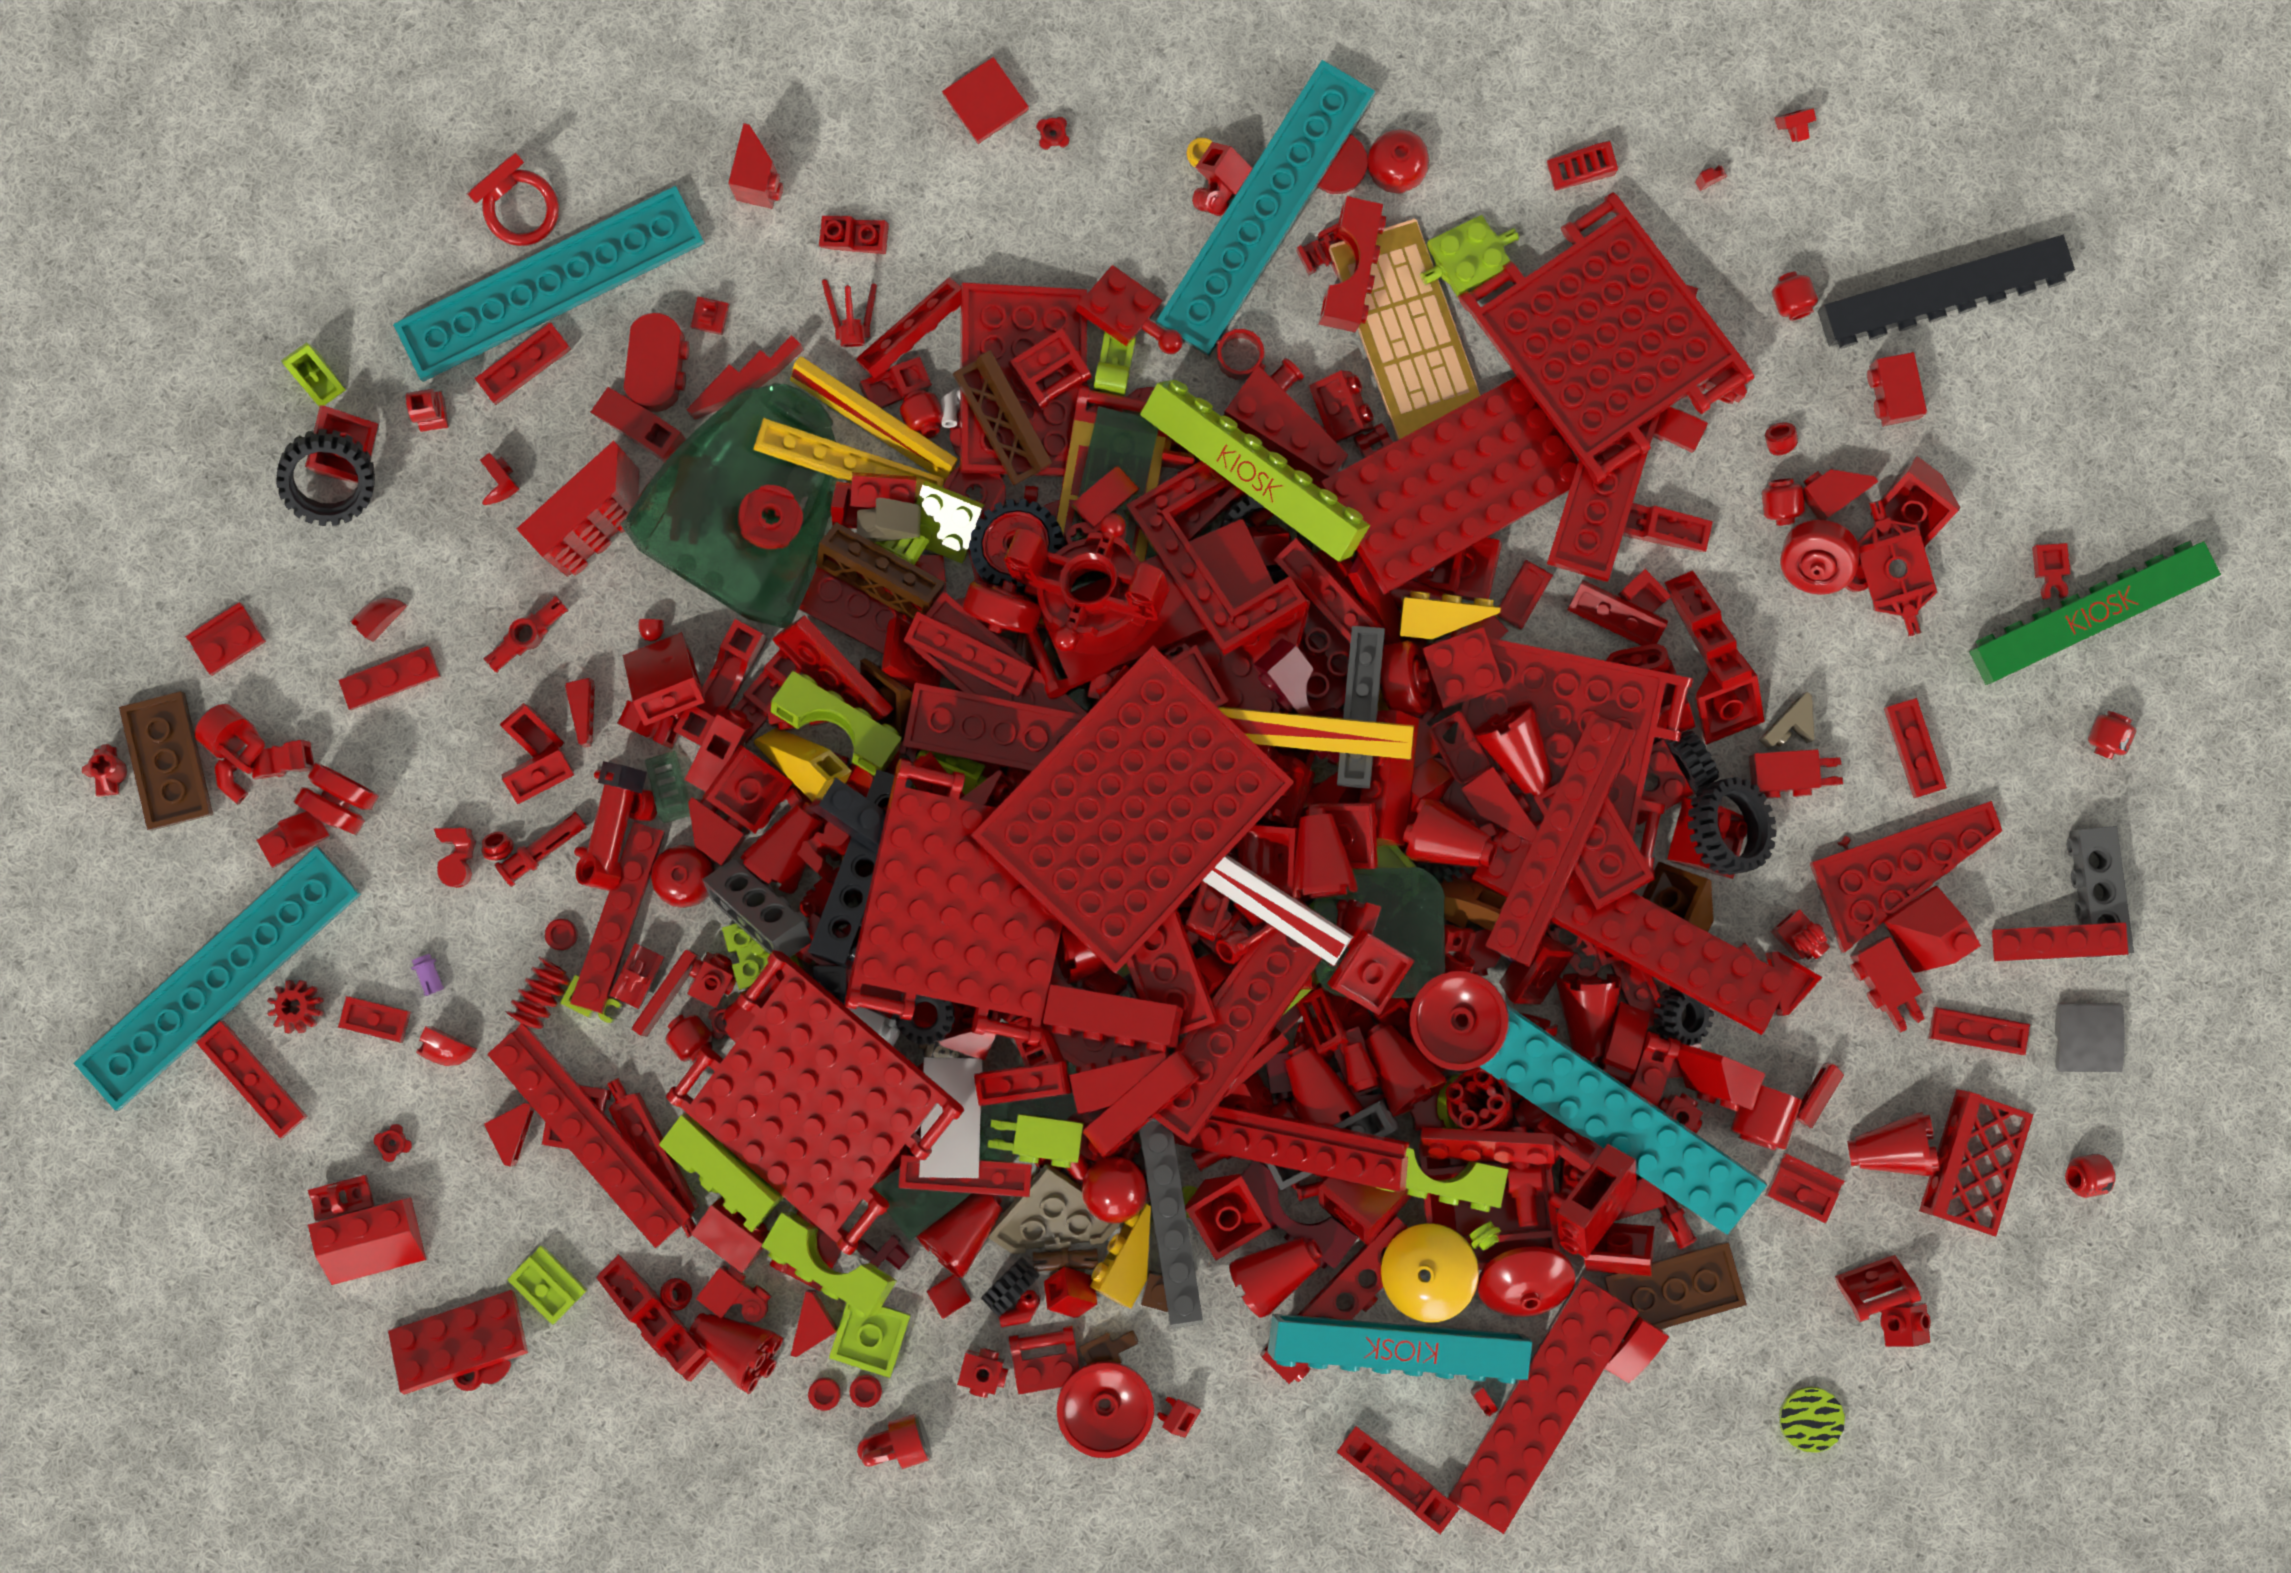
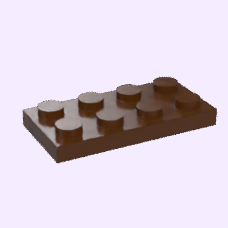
M180 691L119 707L147 830L153 831L212 816L213 810L185 693Z
M1727 1241L1652 1262V1276L1619 1273L1603 1276L1607 1292L1639 1312L1622 1340H1625L1639 1317L1660 1329H1664L1747 1305L1731 1248Z

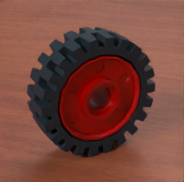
M1014 499L1007 500V505L1003 506L1001 502L995 504L996 509L994 511L986 510L984 512L985 518L977 520V529H972V541H969L972 562L983 581L1002 586L1004 580L1016 583L1018 585L1016 591L1023 593L1027 585L1012 578L1004 561L1016 530L1026 529L1038 534L1044 540L1046 548L1050 553L1055 554L1066 546L1059 523L1047 508H1041L1039 503L1034 501L1029 504L1027 499H1020L1019 503H1016Z

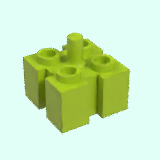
M736 923L722 927L728 952H737L740 963L732 965L739 990L749 989L767 965V958L770 954ZM795 954L791 956L790 959L804 970L802 960Z

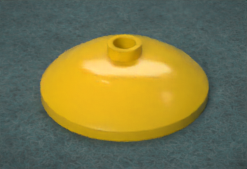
M1423 1223L1403 1230L1390 1242L1383 1256L1381 1277L1388 1298L1399 1311L1418 1321L1440 1322L1456 1316L1471 1302L1478 1286L1479 1268L1474 1251L1458 1232L1444 1225ZM1422 1269L1430 1272L1431 1278L1429 1281H1424L1421 1278L1420 1273Z

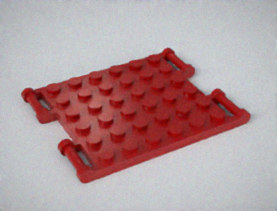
M1614 192L1607 195L1603 203L1573 223L1569 221L1561 226L1564 237L1573 246L1527 277H1524L1515 264L1509 261L1502 266L1504 269L1472 291L1468 292L1466 290L1458 296L1461 305L1471 314L1585 466L1590 477L1597 485L1607 479L1606 475L1639 453L1643 455L1651 449L1648 440L1639 430V427L1688 395L1695 409L1700 414H1703L1711 408L1710 405L1740 384H1747L1755 378L1752 370ZM1613 212L1616 214V217L1585 238L1581 235L1580 232L1608 213ZM1510 281L1514 284L1484 306L1480 307L1477 303L1506 282ZM1730 365L1734 368L1736 373L1705 394L1698 388ZM1628 435L1632 440L1630 445L1599 465L1594 459L1596 456Z
M1452 631L1450 638L1459 636L1461 634H1464L1465 632ZM1488 637L1505 688L1463 702L1461 712L1473 734H1475V729L1491 716L1498 713L1500 717L1509 713L1508 707L1529 702L1535 710L1543 744L1549 735L1562 732L1568 734L1573 739L1576 748L1592 713L1618 723L1627 729L1635 730L1636 735L1608 797L1632 839L1639 809L1648 811L1640 853L1648 867H1653L1655 857H1652L1660 816L1665 813L1666 804L1641 799L1654 737L1680 742L1682 734L1679 731L1687 690L1688 687H1692L1693 678ZM1666 683L1674 684L1675 688L1666 728L1657 727ZM1460 723L1458 724L1454 744L1459 743L1464 737V728ZM1479 743L1489 761V768L1494 765L1497 771L1501 769L1499 764ZM1463 750L1458 755L1457 764L1461 770L1472 772L1478 768L1480 758L1474 750ZM1434 756L1439 763L1450 771L1443 758ZM1548 761L1552 774V780L1548 783L1550 787L1561 782L1569 762L1556 765ZM1454 779L1444 793L1442 803L1467 821L1474 818L1478 827L1490 822V820L1478 814L1461 790V787L1468 782L1460 783ZM1512 780L1513 784L1509 788L1516 797L1521 794L1532 809L1527 814L1534 824L1539 820L1542 823L1544 816L1533 798L1534 796L1531 793H1523ZM1495 824V826H1496V828H1497V831H1498L1499 828H1500V826L1497 825V824Z
M899 759L847 989L845 1007L851 1009L863 1007L898 1014L900 1019L911 1020L914 1014L916 995L976 1007L972 1024V1033L984 1035L986 1032L1025 1040L1026 1044L1036 1046L1040 1039V1026L1062 923L970 836L996 808L959 799L964 785L965 774L956 771L949 774L911 765L910 761ZM907 778L947 786V796L905 787ZM863 983L904 992L902 1002L860 993L861 985ZM994 1010L1028 1017L1027 1027L989 1020L987 1018L988 1011Z
M773 950L767 958V965L747 991H743L737 998L739 1006L747 1011H751L755 1018L724 1059L711 1048L702 1046L696 1054V1061L679 1084L669 1090L666 1098L671 1104L682 1108L831 1237L843 1253L852 1255L858 1248V1241L878 1215H883L890 1206L889 1202L873 1186L905 1145L910 1148L915 1157L920 1160H926L932 1153V1146L953 1119L957 1120L962 1115L964 1108L781 951ZM782 970L786 976L764 1004L758 997L777 971ZM706 1067H711L715 1072L695 1099L691 1098L687 1093ZM939 1104L943 1112L921 1139L915 1132L936 1105ZM864 1199L869 1207L849 1233L846 1232L842 1226Z

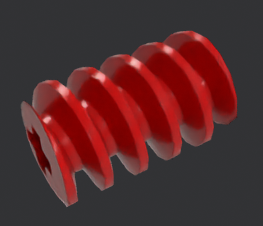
M539 956L538 959L544 967L531 968L537 978H525L524 981L529 985L530 989H518V993L522 996L523 1000H511V1004L516 1008L515 1012L505 1010L509 1016L518 1022L536 1029L544 1027L539 1017L549 1018L551 1016V1013L545 1006L556 1007L558 1004L552 995H564L565 992L559 984L570 985L571 979L567 976L565 970Z

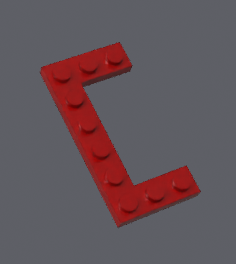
M1201 460L1128 503L1126 506L1225 656L1308 605L1307 600L1289 576L1234 609L1173 519L1177 514L1226 486L1222 476Z

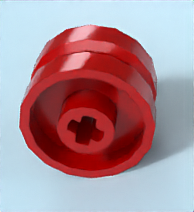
M315 762L308 774V778L311 783L323 790L322 793L309 787H301L293 802L308 811L316 819L334 828L338 827L346 832L358 835L365 820L361 814L351 809L350 805L365 811L372 810L379 795L345 775Z

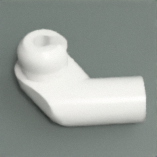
M960 388L953 389L941 399L943 411L942 426L945 428L957 426V411L960 410Z

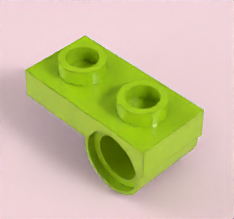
M1104 333L1100 360L1095 376L1094 391L1125 397L1136 336L1126 347L1108 333Z

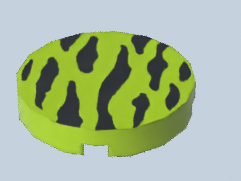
M1805 1387L1796 1389L1785 1398L1779 1409V1423L1783 1436L1791 1445L1804 1452L1818 1453L1828 1450L1838 1442L1844 1431L1845 1416L1841 1404L1832 1394L1821 1388Z

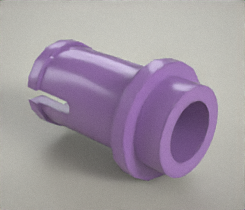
M430 954L412 960L413 967L411 969L417 973L424 996L445 989L434 965L436 958L432 959Z

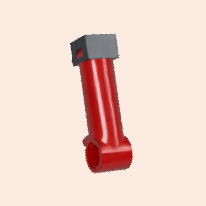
M603 761L601 770L598 769L594 772L595 779H598V783L603 784L604 787L588 847L578 846L574 850V854L580 857L575 874L578 883L581 885L611 891L619 883L621 866L618 858L635 792L642 794L647 775L646 771Z

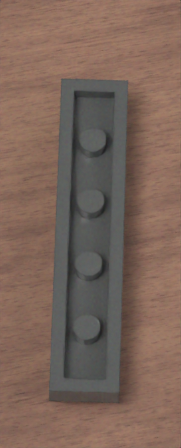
M1352 626L1343 719L1377 721L1385 628ZM1340 752L1337 786L1370 789L1373 756Z

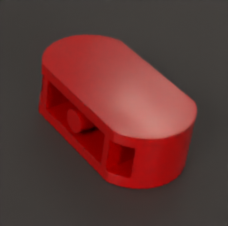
M661 313L645 314L636 319L630 326L624 390L633 402L650 412H661L673 406L679 398V391H684L686 386V372H682L683 360H688L690 344L689 341H685V336L677 323L667 315Z

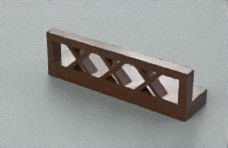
M991 350L980 355L976 361L953 373L955 380L1013 486L1047 469L1052 464ZM978 368L984 379L982 389L978 390L969 387L963 376ZM986 387L989 388L991 394L985 392V391H986ZM973 394L979 396L978 402ZM983 398L996 401L999 407L997 418L984 415L981 409ZM1002 414L1007 422L1001 420ZM989 422L995 424L993 430ZM999 426L1011 429L1015 437L1012 447L998 441L996 434ZM1017 442L1022 450L1016 448ZM1004 450L1010 452L1009 457H1007ZM1014 453L1026 457L1032 469L1017 475L1011 464Z
M837 522L819 542L816 566L912 620L917 612L926 614L944 591V581ZM827 556H830L833 559H835L839 565L828 560ZM855 571L862 574L866 580L859 577ZM882 586L889 589L893 595L886 592ZM910 602L918 605L922 608V610L920 611L912 606Z

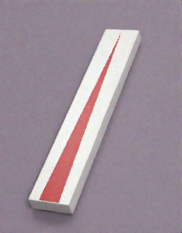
M1227 855L1202 880L1333 966L1337 964L1353 937Z

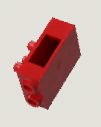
M682 632L622 655L632 702L644 726L670 716L674 719H679L685 710L705 703L694 657Z
M1609 1144L1606 1145L1586 1173L1577 1167L1571 1169L1570 1177L1579 1182L1575 1188L1564 1184L1560 1194L1554 1193L1550 1198V1204L1559 1209L1557 1211V1223L1561 1246L1569 1253L1574 1255L1578 1253L1586 1259L1637 1191L1636 1160Z

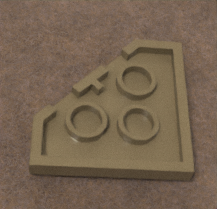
M1047 1163L1031 1181L1030 1197H1017L998 1218L988 1238L1012 1254L1026 1253V1249L1045 1247V1250L1069 1248L1071 1244L1090 1242L1091 1245L1102 1244L1121 1223H1107L1093 1216L1083 1201L1082 1186Z

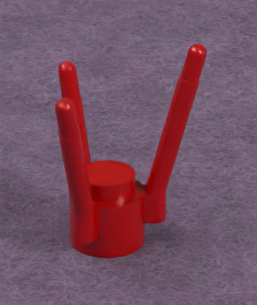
M823 279L822 285L835 327L836 340H840L841 347L865 346V338H870V324L877 285L871 284L863 325H861V319H854L851 287L849 285L845 286L847 319L842 320L841 326L828 281Z
M1237 910L1225 928L1217 933V937L1220 940L1216 942V951L1222 960L1235 964L1248 951L1250 944L1276 928L1272 925H1267L1249 937L1242 931H1231L1243 915Z

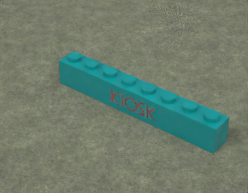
M1272 1314L1268 1353L1278 1365L1287 1367L1296 1366V1362L1308 1363L1309 1367L1316 1369H1327L1328 1365H1338L1340 1369L1357 1372L1360 1370V1367L1372 1368L1373 1372L1380 1374H1390L1391 1370H1403L1404 1374L1417 1377L1423 1376V1372L1435 1373L1436 1377L1453 1379L1454 1375H1466V1378L1469 1380L1485 1381L1486 1377L1497 1378L1499 1382L1515 1384L1517 1379L1528 1380L1532 1341L1524 1334L1282 1314Z

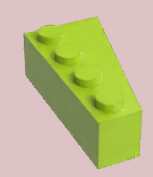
M686 1112L678 1118L659 1144L687 1172L694 1173L696 1171L700 1175V1184L708 1192L719 1193L723 1196L725 1200L723 1206L731 1214H735L736 1211L741 1213L747 1219L743 1225L751 1232L769 1217L783 1199L779 1192Z

